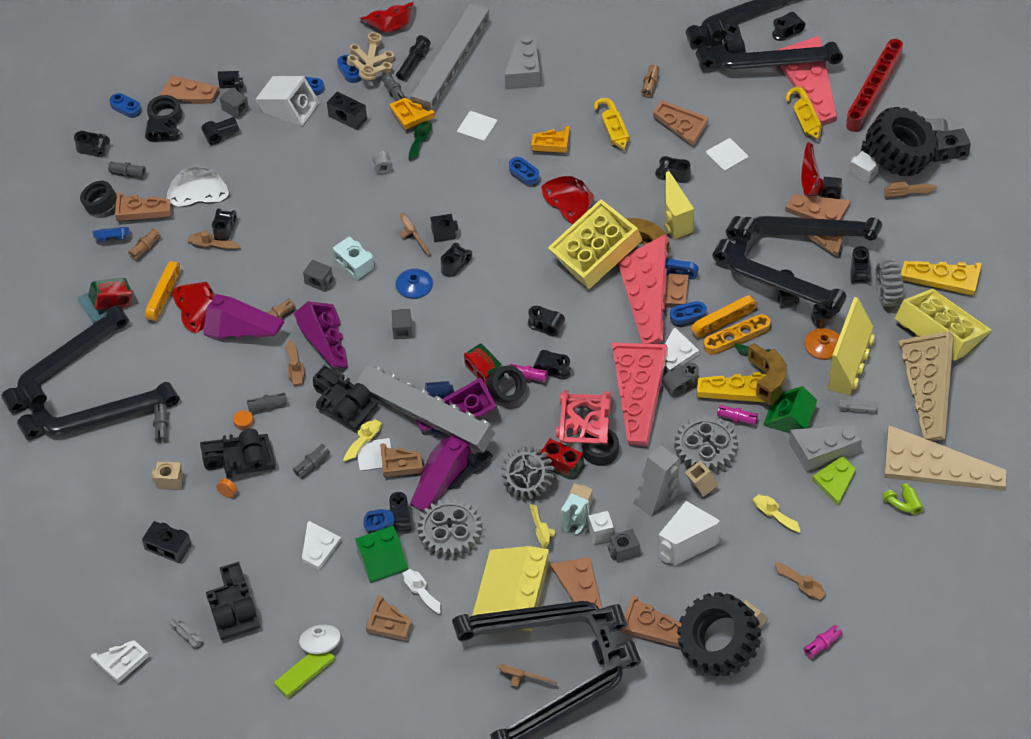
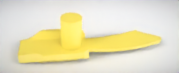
M374 419L361 425V429L358 431L359 438L346 452L343 459L344 462L357 456L365 442H369L379 432L382 422Z
M758 494L752 499V502L769 517L774 516L787 528L800 533L798 522L779 512V504L773 498Z
M530 504L532 518L536 526V535L542 548L546 549L550 542L549 538L555 535V530L549 529L547 523H541L537 506Z

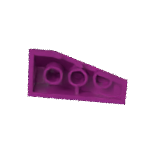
M216 294L206 309L203 334L204 336L216 339H226V336L242 338L243 335L271 337L276 336L285 322L235 298Z
M306 302L293 313L297 325L333 368L346 369L348 367L345 348L341 345L343 334L339 332L341 322L334 304Z
M481 377L443 398L445 404L449 406L454 404L461 409V412L465 413L468 411L476 418H480L498 408ZM415 418L422 432L435 429Z
M455 436L442 439L428 457L410 502L412 507L424 513L425 508L431 509V503H436L469 463L467 456L472 453L469 443Z

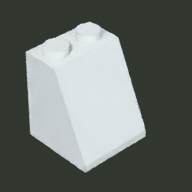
M272 76L255 99L263 113L299 126L304 125L320 103L304 76Z
M686 501L659 533L658 557L665 563L676 566L716 546L719 543L720 520Z

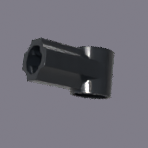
M235 117L218 123L208 121L202 125L201 130L208 143L214 145L219 143L222 137L238 132L239 126Z

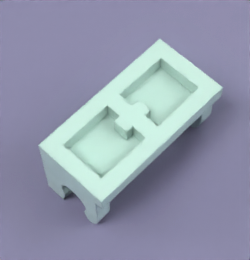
M571 493L561 509V532L567 534L572 526H576L578 529L575 531V536H578L584 527L589 524V501Z

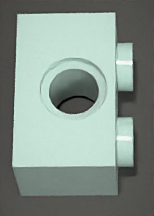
M350 236L332 248L334 260L356 280H359L374 269L373 255L369 251L366 252L358 241H354Z

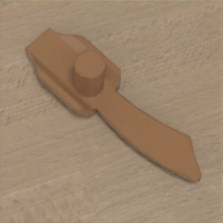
M905 181L893 182L884 187V196L893 198L907 196L908 193L929 194L938 187L931 184L908 186Z
M401 212L399 214L400 220L405 229L400 232V235L405 239L413 233L421 247L430 256L428 248L417 234L416 227L405 213Z
M207 231L190 234L188 238V243L197 246L240 249V246L235 241L213 240V236L208 234Z
M290 339L285 347L290 358V364L287 365L288 377L293 386L303 385L305 376L302 362L298 363L297 349Z
M775 562L778 574L797 583L798 588L809 597L821 601L826 596L822 584L810 575H805L803 578L790 567Z
M504 664L497 665V668L504 673L513 675L510 683L511 686L518 687L520 678H524V676L557 684L552 679L527 673L519 668Z

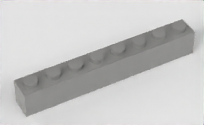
M469 4L467 9H464L462 17L455 24L454 30L449 33L447 41L441 45L440 52L434 56L433 63L426 69L423 79L419 80L418 87L412 91L410 100L413 103L422 105L423 109L427 111H434L489 22V9L474 4Z
M367 365L356 383L366 386L372 397L448 436H455L469 443L470 447L482 453L495 435L491 428L492 425L486 420L482 419L479 421L470 412L466 411L463 413L456 405L450 404L449 406L440 397L435 396L433 398L426 390L422 388L417 390L413 384L408 381L404 383L399 381L400 379L392 373L389 375L385 374V371L378 366L373 368Z

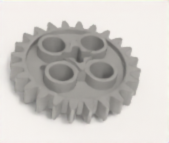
M704 415L703 420L696 416L695 422L689 419L688 425L683 423L682 429L678 428V434H675L674 448H676V455H679V461L684 460V466L691 464V467L701 461L708 469L712 468L714 472H717L718 466L724 469V463L730 465L731 460H735V454L738 452L737 433H733L734 428H728V422L721 424V418L718 421H714V416L710 420H707L706 415Z
M446 498L445 503L438 500L437 506L431 503V510L425 508V514H420L417 528L419 541L423 542V547H428L429 553L435 550L436 556L443 553L444 558H446L447 554H451V557L454 558L455 553H458L460 556H462L463 550L469 553V546L475 548V542H480L483 528L481 516L477 515L476 508H471V504L465 506L464 500L459 504L456 498H454L452 503L449 502L448 498Z

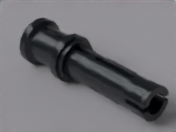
M419 35L416 38V43L410 47L408 57L396 73V77L399 80H406L417 60L424 56V51L431 45L427 37Z

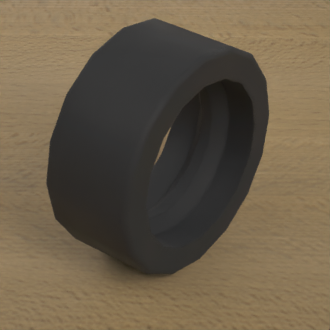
M157 96L147 105L149 119L174 118L178 123L182 117L180 103L173 96ZM164 107L174 109L168 115L160 116L155 114L157 110Z
M103 180L89 184L80 195L82 205L89 214L93 215L107 212L113 207L117 199L116 192L112 186ZM106 193L98 201L91 202L96 196Z
M511 365L497 368L488 378V391L497 402L504 404L514 402L521 398L526 390L525 376L517 367ZM504 373L511 375L516 384L515 392L509 396L504 395L498 387V377Z
M608 429V442L612 444V449L605 453L593 452L589 449V444H582V453L585 460L597 466L612 463L619 454V439L616 433ZM588 433L585 435V438H597Z

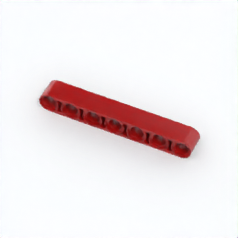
M895 38L888 41L848 110L846 128L849 131L857 132L863 127L901 60L903 42Z

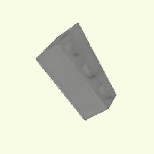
M535 34L517 36L505 72V89L540 86Z
M853 425L790 430L789 439L790 446L807 473L827 466L841 456L846 459L859 454L862 442Z
M662 445L647 458L642 474L645 480L643 485L640 484L638 487L641 493L634 500V504L651 517L678 494L679 458Z

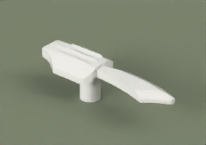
M411 569L403 572L404 582L413 593L419 594L430 609L440 614L441 603L425 590L427 582L420 573Z

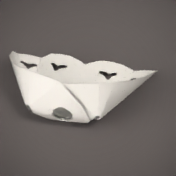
M193 166L182 170L173 179L166 199H170L171 204L177 207L190 205L198 201L220 202L228 197L229 191L225 182L215 172L204 167ZM199 170V174L194 175L192 171Z

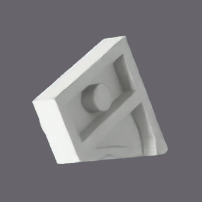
M676 328L672 330L665 343L667 344L668 352L664 369L669 373L699 355V350Z
M309 521L307 523L302 562L320 571L342 542L341 537Z
M135 640L124 643L122 646L109 648L108 652L91 655L92 661L117 683L121 682L149 657L148 652Z

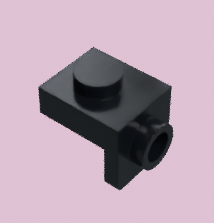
M239 71L218 72L220 89L236 88V91L240 92L241 88H244L243 77L240 78Z

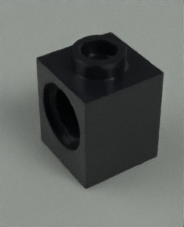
M452 213L430 217L434 243L456 239L455 231H458L457 220L453 221Z

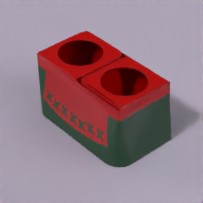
M126 278L97 280L90 284L88 297L95 310L109 309L115 305L127 307L131 303L132 290Z
M481 343L464 353L465 366L477 378L481 377L488 388L487 383L490 374L497 368L502 367V364ZM501 374L498 380L504 377V374Z
M551 438L541 450V454L544 452L548 454L546 459L552 460L548 465L554 467V470L551 472L569 480L575 479L584 467L582 452ZM549 451H555V452H557V453H556V454H549V453H547V452H549ZM563 455L575 461L566 462L563 459Z

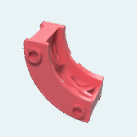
M564 390L563 393H560V404L562 405L560 426L556 427V438H559L560 443L608 445L609 420L605 416H610L611 391H603L602 395L569 394V390ZM579 406H585L594 411L590 412L585 417V420H583L573 410ZM573 428L574 436L578 433L579 428L582 429L579 438L567 437V430ZM588 433L597 438H585V435Z

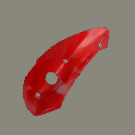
M414 1L405 5L391 6L386 11H373L368 16L359 19L382 32L391 33L409 24Z
M807 142L801 171L803 192L805 195L818 196L823 187V179L819 175L813 144Z
M573 176L557 177L541 186L544 199L550 205L559 208L563 217L571 224H574L577 221L576 219L581 218L589 210L594 199L593 193L585 183Z
M205 281L174 287L172 296L176 306L181 309L183 325L195 334L204 329L207 306L215 296L209 283ZM190 322H195V328L193 327V325L190 324Z

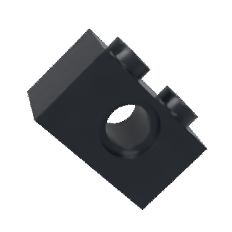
M338 91L327 101L328 116L355 130H358L367 120L366 105Z
M964 128L936 133L938 150L933 157L934 162L969 156L971 143Z
M153 521L142 538L146 551L179 564L191 547L190 537L186 531L174 529L163 522Z

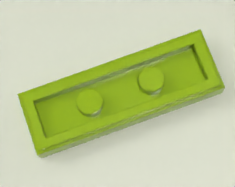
M330 652L322 654L309 653L274 681V686L288 699L334 662L335 657Z

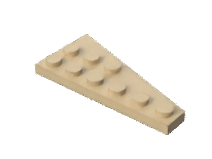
M948 331L898 340L899 345L902 347L903 360L907 366L906 372L912 395L915 397V407L919 413L923 438L929 441L944 440L946 435L953 334Z
M888 426L884 478L1005 491V469L893 426Z

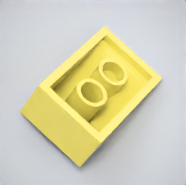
M668 171L666 172L664 229L675 240L693 233L694 208Z

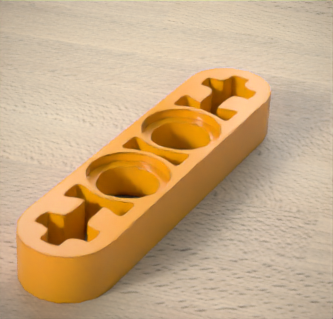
M168 262L146 307V319L157 321L179 276L180 263Z
M747 295L699 319L691 326V331L697 338L704 337L751 313L757 307V302L751 295Z
M760 314L705 338L704 351L714 355L734 347L735 344H741L769 331L771 320L767 315ZM743 328H747L750 330V332L744 334L740 330ZM727 335H731L734 337V339L731 341H727L724 339V337Z

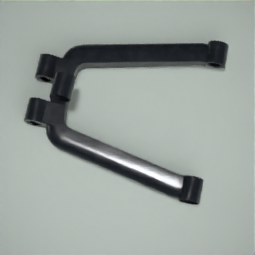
M751 0L709 16L702 22L701 26H689L685 32L690 45L694 48H699L695 55L701 68L705 70L716 67L736 70L826 61L836 65L843 60V54L836 42H828L821 47L736 54L726 51L722 45V40L727 35L726 25L738 24L791 0Z
M735 216L729 223L725 233L728 238L736 240V243H732L727 239L720 240L712 256L716 262L729 265L732 271L824 306L829 313L837 314L841 311L846 301L847 295L843 290L836 288L832 290L825 289L747 259L751 248L760 236L766 234L863 236L865 239L873 241L878 237L883 225L875 217L868 218L866 222L780 216H759L753 219L751 217Z
M115 305L109 308L106 313L107 316L101 318L26 370L19 377L16 388H9L2 393L1 398L10 413H18L26 408L29 409L31 414L23 415L17 421L18 427L27 440L35 439L43 434L63 436L152 410L156 404H158V407H160L159 404L172 407L179 402L180 397L171 383L164 382L152 391L62 417H53L44 407L47 396L40 385L112 331L125 327L129 322V318L121 306Z
M577 601L473 616L462 614L452 619L458 641H467L480 634L574 622H586L590 625L596 636V640L591 645L598 664H604L600 672L512 725L506 726V729H499L489 734L491 739H529L613 690L621 682L623 669H630L641 663L634 641L615 645L610 632L622 630L627 626V621L620 604L599 609L592 602Z

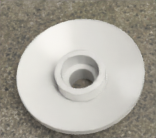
M316 625L302 633L299 643L300 647L307 653L322 654L334 649L339 644L341 636L339 630L334 626Z

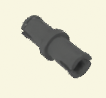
M386 74L389 79L385 75L382 77V82L388 88V93L396 101L407 98L402 92L400 84L395 82L391 74Z
M111 161L108 171L110 173L123 174L127 177L130 175L144 177L146 167L131 165L130 162L117 163Z
M285 392L270 396L266 394L261 398L247 400L249 412L264 408L269 410L271 407L287 404Z
M158 404L154 406L155 419L153 420L155 442L162 443L163 438L165 443L167 441V427L169 425L166 416L167 406L159 404L160 409H158Z
M321 444L311 454H307L305 459L293 468V472L296 474L302 469L297 474L299 478H302L309 470L316 468L325 456L330 454L329 449L327 448L321 453L326 447L324 444Z

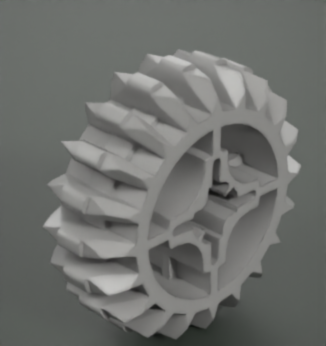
M886 256L879 258L875 267V281L880 302L883 307L900 305L903 296L900 264L895 257Z
M522 446L521 452L518 448H515L514 452L516 455L508 453L511 459L510 461L504 459L503 462L507 464V467H501V470L506 471V474H502L501 478L507 479L503 485L509 486L508 491H514V496L518 497L521 494L522 499H526L527 494L529 499H533L534 493L540 497V489L547 492L545 484L552 485L550 481H547L548 477L554 478V475L549 473V471L554 470V467L548 466L552 460L546 459L548 454L545 452L541 454L540 448L534 451V446H529L528 451L526 446ZM529 456L535 457L540 462L541 467H533L531 461H529ZM521 460L520 468L514 470L516 463ZM527 468L533 470L531 473H528V477L522 474L527 471ZM542 473L539 482L533 486L534 478ZM514 478H523L527 488L519 487Z

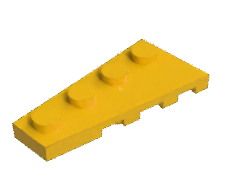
M904 261L901 275L903 281L974 296L982 263L966 265V262H958L957 265L947 264V262L930 264L929 262Z
M753 372L749 376L733 374L729 378L724 376L698 378L697 397L765 402L756 396L757 381L766 374Z

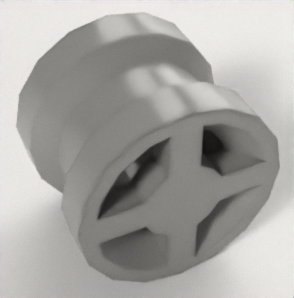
M381 151L373 155L372 160L377 173L385 174L391 171L392 163L389 153Z

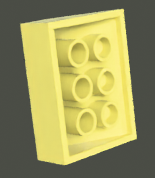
M600 199L548 247V250L578 281L590 289L642 241V237L637 227Z
M933 288L903 300L894 318L903 327L913 331L917 337L950 331L953 334L951 360L954 361L964 357L992 331V329Z
M857 297L853 299L832 355L828 390L848 396L851 395L853 389H857L859 383L857 376L863 373L865 365L863 360L868 359L870 352L868 346H872L875 335L872 334L873 325Z
M523 546L490 550L472 616L538 607L549 565V549ZM532 628L522 630L532 631Z

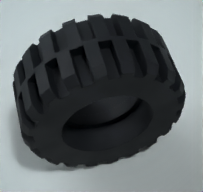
M891 107L882 111L867 130L865 137L866 147L869 149L870 156L874 157V161L880 164L884 170H889L890 173L894 175L899 174V176H914L921 173L938 150V138H936L935 130H932V125L927 123L923 116H919L917 112L909 111L905 107L902 109L900 107Z
M715 592L714 596L710 593L703 595L704 599H695L693 601L694 605L692 607L688 606L685 609L686 615L681 616L679 622L682 625L677 628V634L681 636L677 639L678 645L682 648L681 652L688 661L702 672L716 677L719 674L723 677L730 676L731 671L736 674L741 671L740 667L744 666L746 668L750 664L748 661L751 657L755 658L757 655L755 649L756 647L760 648L761 641L758 637L762 635L761 629L758 627L760 622L754 615V612L733 595L728 593L724 595L722 592ZM731 618L734 621L735 630L729 644L718 651L706 650L704 638L709 626L718 619Z

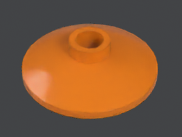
M827 328L815 329L806 336L804 342L805 349L814 358L821 360L832 359L840 335Z

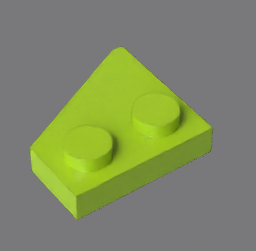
M841 456L814 474L812 481L836 505H839L844 492H846L849 486V482L855 474L856 468Z

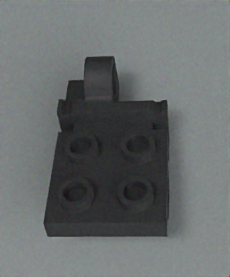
M324 364L313 377V387L321 394L320 398L316 401V408L321 411L322 407H324V411L355 432L378 406V401L371 397V393L366 386L361 383L354 385L350 382V378L344 381V374L339 375Z
M246 429L239 434V437L235 438L231 434L229 439L226 438V435H223V438L219 440L200 442L204 467L208 470H213L223 464L227 479L232 478L233 470H236V474L272 470L276 467L268 434L259 435L256 429Z
M239 561L219 567L224 586L207 591L206 596L220 640L259 629L260 624Z

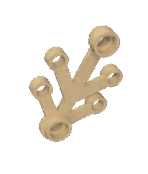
M376 32L368 34V56L360 49L359 45L351 44L349 53L352 55H349L347 58V64L355 66L359 70V76L367 81L375 79L377 73H390L392 69L390 62L394 58L393 52L385 51L384 54L374 57L376 48L381 43V35ZM358 57L361 58L366 63V65H363L358 60ZM382 61H386V62H383L382 65H380V66L373 67L374 64L380 63V62H382Z

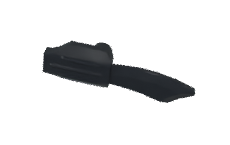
M485 450L483 453H470L467 456L469 460L467 468L460 472L447 490L459 487L472 472L477 471L493 457L492 453L488 450Z

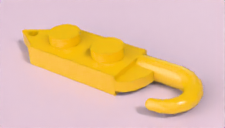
M801 87L791 88L786 94V101H790V96L793 93H799L801 99L794 104L793 108L805 134L819 140L823 127L806 91Z
M598 99L594 103L595 110L598 109V105L601 103H605L609 107V110L602 113V122L611 144L625 150L626 144L629 141V135L619 111H617L611 99Z

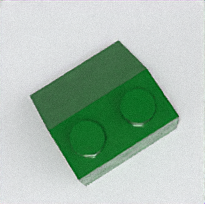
M804 386L784 391L780 398L770 405L763 425L789 434L790 430L807 429L818 400Z
M394 526L355 538L357 553L370 583L408 570L401 543Z

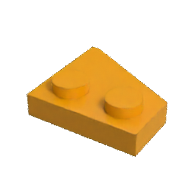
M407 98L389 104L391 112L405 130L435 118L433 110L427 111L423 109L422 105L413 103Z
M564 126V130L558 132L551 129L546 132L533 134L531 151L567 153L570 126Z

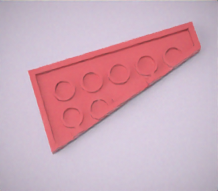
M820 36L778 50L821 47L822 45ZM825 62L780 66L793 87H801L806 91L821 125L836 121L837 115Z
M666 235L630 252L618 262L642 344H658L663 341L664 321L662 320V314L665 309L663 296L666 291L667 274L665 260L668 256L666 251L668 237Z
M611 342L628 444L648 446L668 352L667 344Z

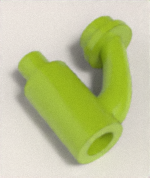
M909 483L901 486L903 489L902 496L906 503L897 500L898 496L893 490H888L882 495L884 503H890L904 512H910L912 515L920 514L924 510L915 489L910 487Z

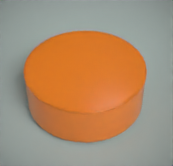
M246 410L238 411L233 417L235 427L240 430L250 428L253 425L252 414Z
M221 479L216 486L217 490L227 498L233 497L237 492L236 485L229 479Z

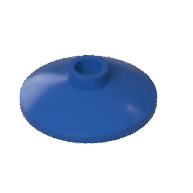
M422 269L405 270L396 279L398 293L409 299L424 297L431 291L433 286L432 277Z

